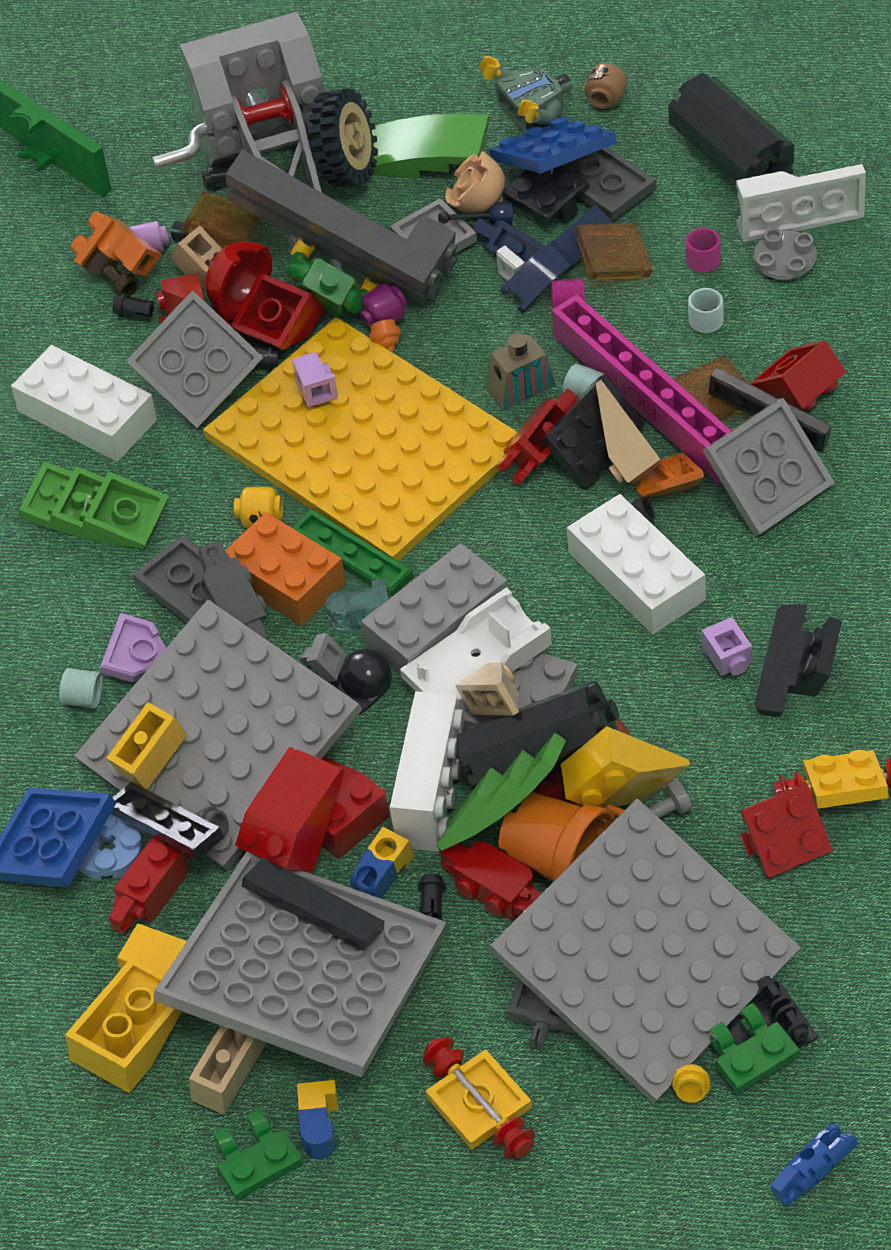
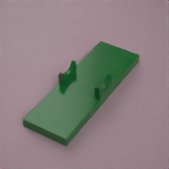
M0 79V128L27 146L18 153V157L20 159L32 158L38 162V171L45 169L53 163L102 197L112 191L103 147Z

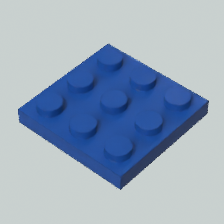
M560 117L551 120L550 125L546 127L530 128L525 131V135L518 138L508 137L499 141L500 145L490 148L489 152L496 162L541 174L614 145L617 141L615 131L602 129L600 125L590 126L586 125L583 121L573 122L569 121L567 117Z
M29 787L0 836V881L69 887L117 802L111 794Z

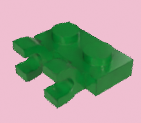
M754 1003L741 1010L740 1014L743 1016V1019L740 1020V1025L752 1038L739 1046L735 1044L730 1031L723 1022L710 1029V1034L713 1036L709 1039L711 1041L710 1045L721 1056L716 1059L715 1067L737 1095L799 1057V1048L780 1024L776 1022L768 1027L761 1012Z
M261 1109L247 1115V1119L251 1124L249 1129L258 1143L246 1150L239 1151L227 1127L213 1134L217 1141L216 1148L225 1160L217 1165L218 1172L236 1201L303 1165L302 1157L285 1130L282 1129L273 1134Z

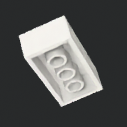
M50 345L11 385L18 412L117 462L157 421L152 394L53 345Z
M621 494L567 527L568 553L652 635L706 600L705 574Z
M415 691L390 804L394 832L410 840L412 849L439 852V848L436 845L449 823V817H446L447 810L454 808L455 788H452L453 781L459 780L461 775L457 734L463 732L464 710L459 709L457 695Z

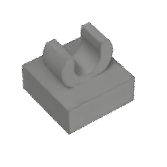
M327 633L316 635L312 647L304 649L300 661L302 663L307 662L311 666L312 672L318 674L325 681L331 682L337 680L347 653Z

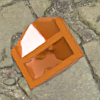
M680 453L661 459L662 464L638 481L636 491L640 497H656L684 491L699 486L704 478V473L688 456Z

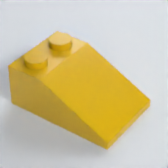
M608 726L561 763L566 799L583 806L593 804L606 807L608 804L614 806L632 804L636 799L644 802L690 766L689 759Z
M131 957L65 1034L69 1059L130 1093L152 1067L182 1013L178 1009L154 1001L155 989L165 974Z

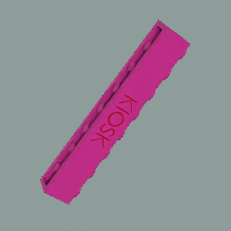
M577 294L552 309L553 336L588 368L603 372L637 412L714 481L721 484L722 482L702 450L731 430Z

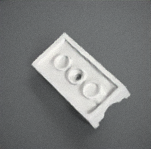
M860 164L802 177H796L780 171L736 180L741 216L737 219V227L742 241L762 239L764 232L770 228L800 231L863 218L866 172L863 165Z
M506 587L468 613L454 633L400 669L401 678L415 691L457 695L460 709L466 703L455 684L486 663H502L511 672L515 671L552 645L551 628L546 623L542 624L539 621H531L523 612L520 603L512 597V592ZM473 653H480L477 657L472 656Z

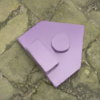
M120 613L101 663L100 673L132 683L138 681L166 649L165 644L159 637V631L153 622Z

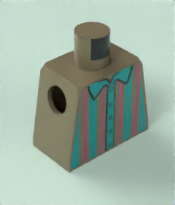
M514 333L508 337V345L493 351L490 355L486 388L502 411L556 386L548 358L532 336Z

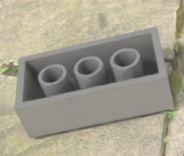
M460 543L361 621L364 645L368 649L381 653L388 660L390 667L401 675L400 669L454 633L468 613L506 587L508 588V580Z

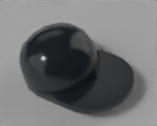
M364 648L350 653L342 664L337 680L328 683L359 703L362 711L359 713L361 714L388 691L392 682V673L388 660L381 653L373 649Z

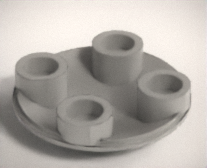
M770 228L764 232V237L757 243L753 257L756 267L764 275L777 280H791L801 277L811 270L817 259V249L812 235L807 232L800 233L793 230Z

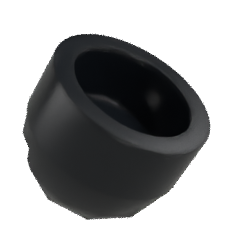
M640 497L631 503L649 522L655 520L654 510L646 497Z

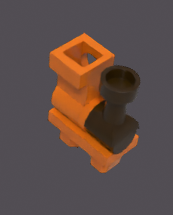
M95 211L88 220V225L94 230L93 234L89 239L86 236L79 235L70 245V248L77 255L74 261L83 266L87 272L111 281L114 284L113 289L116 294L127 293L128 297H131L139 286V280L131 273L122 274L116 267L121 260L130 272L147 277L162 254L130 229L123 221ZM148 254L149 258L147 262L143 265H140L142 260Z

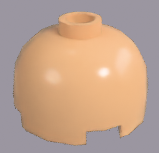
M481 151L479 157L472 154L459 166L454 173L458 179L453 189L448 187L446 189L445 199L447 203L463 213H485L496 203L502 202L505 175L499 164L492 157Z

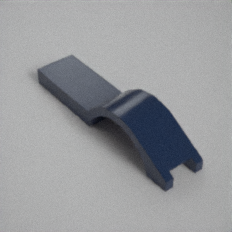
M594 205L558 238L547 243L532 256L500 289V292L505 295L511 290L522 301L518 310L523 313L552 281L568 268L576 266L612 234L617 225L601 209Z

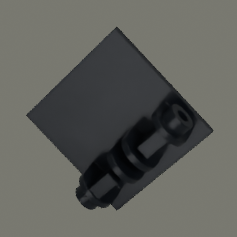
M770 976L760 979L758 982V994L748 1005L751 1003L755 1004L761 1012L765 1024L769 1027L778 1022L798 1048L817 1040L818 1035L781 981L778 982L776 979H771ZM740 1013L727 1026L737 1046L752 1038L740 1025V1020L743 1019Z

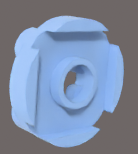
M110 813L79 870L86 876L102 880L101 876L113 875L114 879L123 877L142 852L143 842L139 828ZM113 842L114 849L105 848L102 851L100 850L102 844Z

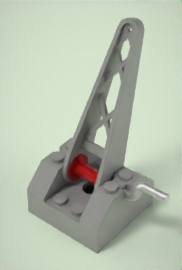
M290 13L181 44L180 49L196 127L191 130L188 136V146L152 157L155 169L193 158L201 147L210 166L236 159L243 149L278 168L260 154L297 143L298 145L288 175L295 177L300 159L302 158L309 186L322 193L308 138L313 137V135L308 134V127L313 126L308 121L309 114H313L310 110L311 104L315 103L314 99L316 96L324 92V86L310 36L298 13ZM255 88H264L268 92L264 100L262 94L250 91ZM283 231L288 243L293 248L298 239ZM313 252L308 258L307 262L311 260ZM324 254L330 258V265L342 271L339 261Z

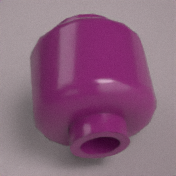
M380 284L362 297L363 310L359 312V316L368 328L378 321L387 319L395 320V323L404 318L406 314L405 307L408 304L402 292L395 285L390 287L387 284Z

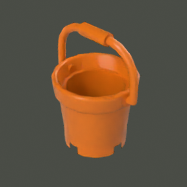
M532 791L520 802L521 805L516 813L509 811L504 816L499 833V848L507 851L505 853L508 856L531 868L532 871L554 882L615 821L614 816L619 817L625 810L608 804L606 807L593 804L581 806Z

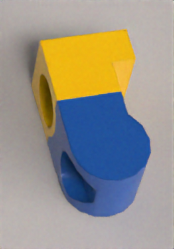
M382 827L356 866L351 876L350 886L355 890L381 899L388 891L391 882L403 866L407 868L415 857L410 840Z
M335 1080L297 1084L300 1133L304 1150L308 1156L314 1159L327 1158L336 1148L334 1128L329 1120V1111L339 1110Z

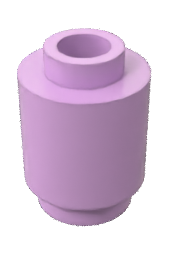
M159 221L129 226L130 229L159 252L165 251L164 245L169 244L166 226H160Z

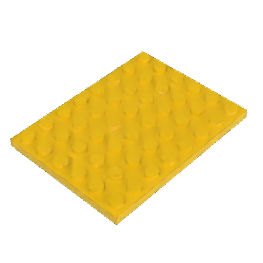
M337 317L203 429L204 437L309 509H313L396 561L403 558L499 471L496 466L505 455L503 450L517 433L511 427L385 347L373 343L369 337ZM317 352L322 364L328 363L331 373L333 372L335 376L338 399L307 408L295 380L292 359Z

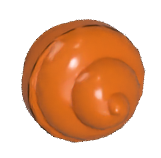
M387 319L372 324L370 327L371 333L369 334L370 340L393 352L401 336V329L399 326H396L395 320Z

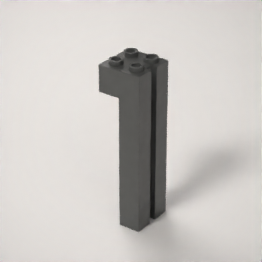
M243 149L226 173V183L229 186L227 189L228 201L297 239L303 238L302 241L310 246L314 245L315 249L379 284H387L390 287L395 285L406 299L422 308L428 299L433 300L440 289L441 284L439 281L443 274L449 275L456 264L457 258L454 257L458 248L455 245L456 232L425 215L421 216L408 238L405 239Z

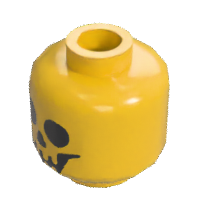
M245 487L240 498L234 499V517L240 518L242 526L246 529L255 523L265 512L282 521V495H277L272 487Z

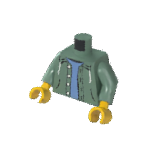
M485 56L479 66V69L484 71L483 76L486 80H495L497 104L524 134L530 128L548 126L551 120L558 118L564 110L563 94L572 90L571 81L566 74L552 79L541 67H535L526 71H510L500 67L498 60L490 56Z

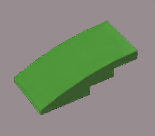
M455 113L425 115L395 120L375 126L376 129L372 130V134L377 136V142L373 143V146L378 149V155L373 156L377 161L376 167H372L374 170L373 175L420 179L422 171L449 173L451 164L461 165L472 154L480 156L489 127V114Z
M44 461L19 509L18 517L83 539L144 549L169 496L109 471L104 478L78 466L75 467L73 472H70Z
M554 732L535 758L522 750L503 775L490 767L451 817L436 847L441 851L474 836L506 815L526 798L553 769L566 740Z

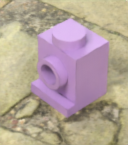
M317 352L292 359L295 380L307 408L338 399L335 376L333 372L331 373L328 363L322 364Z
M732 617L701 630L702 652L705 656L708 655L721 676L729 672L732 675H739L747 670L749 664L752 663V645Z

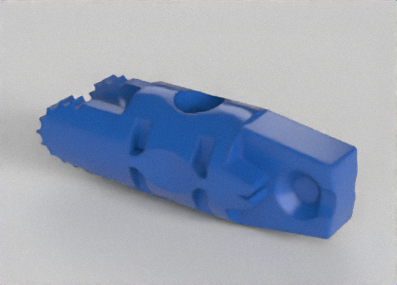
M832 1123L829 1124L786 1164L780 1175L770 1185L776 1200L788 1206L805 1192L811 1190L856 1147L858 1143L856 1136L848 1132L840 1135L842 1132H840L839 1126Z

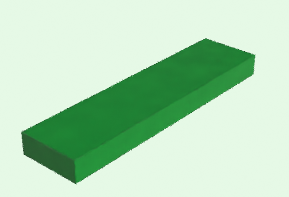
M310 509L291 527L342 558L345 571L389 598L398 593L413 578L411 569L313 509Z

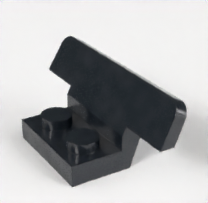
M807 604L783 605L778 608L755 701L757 711L760 714L780 717L787 693L816 697L830 677L842 621L828 617L822 628L816 627L813 633L801 631Z

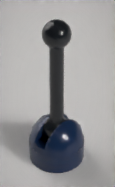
M510 202L496 203L489 212L449 214L443 211L438 215V221L442 224H446L451 220L479 218L489 219L493 225H495L497 220H502L511 226L513 223V208Z

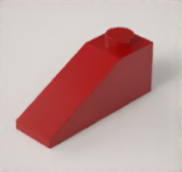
M198 273L161 280L163 291H157L160 310L166 309L167 315L192 290L204 300Z

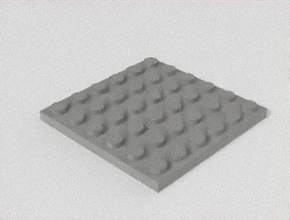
M207 599L74 757L113 788L121 791L130 781L118 774L106 759L147 702L175 717L187 733V736L148 790L195 815L205 807H215L226 814L229 823L227 834L205 856L228 871L245 851L235 846L245 811L287 749L294 747L322 759L362 711L359 703Z
M636 799L490 945L488 950L643 1095L655 1104L672 1086L675 1072L684 1065L692 1064L711 1044L709 1039L713 1036L710 1034V1029L720 1022H723L727 1027L758 994L759 980L765 976H770L773 979L801 947L639 799Z
M246 852L156 987L154 1001L362 1077L444 936L447 922L305 871L288 870L385 921L384 930L363 951L242 887L243 877L262 859Z

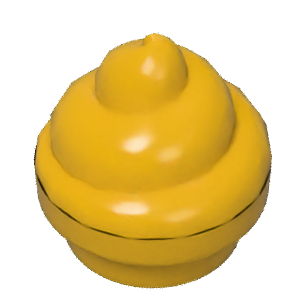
M695 1064L684 1065L673 1075V1089L677 1096L685 1102H698L710 1090V1077L701 1066Z

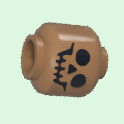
M601 63L591 70L585 83L584 93L593 106L600 109L612 108L621 101L627 88L628 80L625 73L619 67L609 63Z

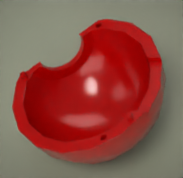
M236 242L225 246L211 259L205 277L206 294L216 311L223 317L234 320L260 272L271 277L272 255L268 247L252 242Z

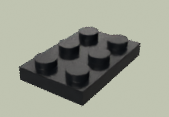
M606 375L598 377L540 439L581 489L589 487L612 462L608 457L596 383L602 380L639 431L646 424Z

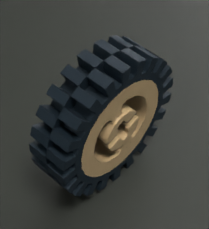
M349 88L320 93L319 96L315 97V103L311 104L310 110L313 114H309L308 121L313 124V126L308 127V134L313 135V140H309V145L315 148L312 157L313 160H319L316 168L318 172L323 171L322 178L324 181L328 180V184L336 188L368 182L370 180L369 176L374 174L372 167H376L377 163L373 157L378 155V149L373 146V143L377 142V136L372 134V130L376 128L375 123H370L369 121L372 117L371 111H365L367 103L365 100H361V94L359 92L355 93L354 89Z

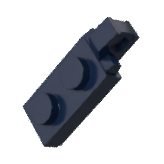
M479 218L473 228L487 237L484 243L486 248L496 253L497 250L506 246L525 263L545 246L502 220H497L493 226Z

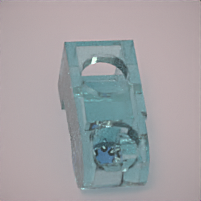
M385 578L372 580V588L354 592L338 590L331 593L326 599L330 626L337 630L361 629V621L389 600Z

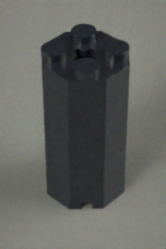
M701 73L681 85L678 90L681 93L678 101L672 99L668 105L669 124L736 182V180L780 171L793 174L791 166L794 163V144L719 79L713 76L711 78L707 74Z
M591 681L521 707L514 716L499 715L465 728L463 732L457 734L459 758L463 767L470 765L473 775L467 776L470 785L475 788L490 767L503 775L522 750L535 758L555 732L564 738L566 742L553 769L546 775L548 777L561 772V763L606 726L617 730L615 720L619 719V711L612 699L606 700L599 683Z

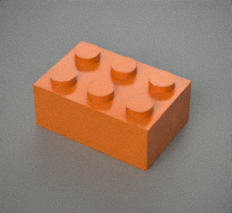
M267 512L225 550L230 558L237 556L241 566L245 565L248 568L252 577L251 586L256 596L261 595L265 604L300 626H303L345 584L342 558Z

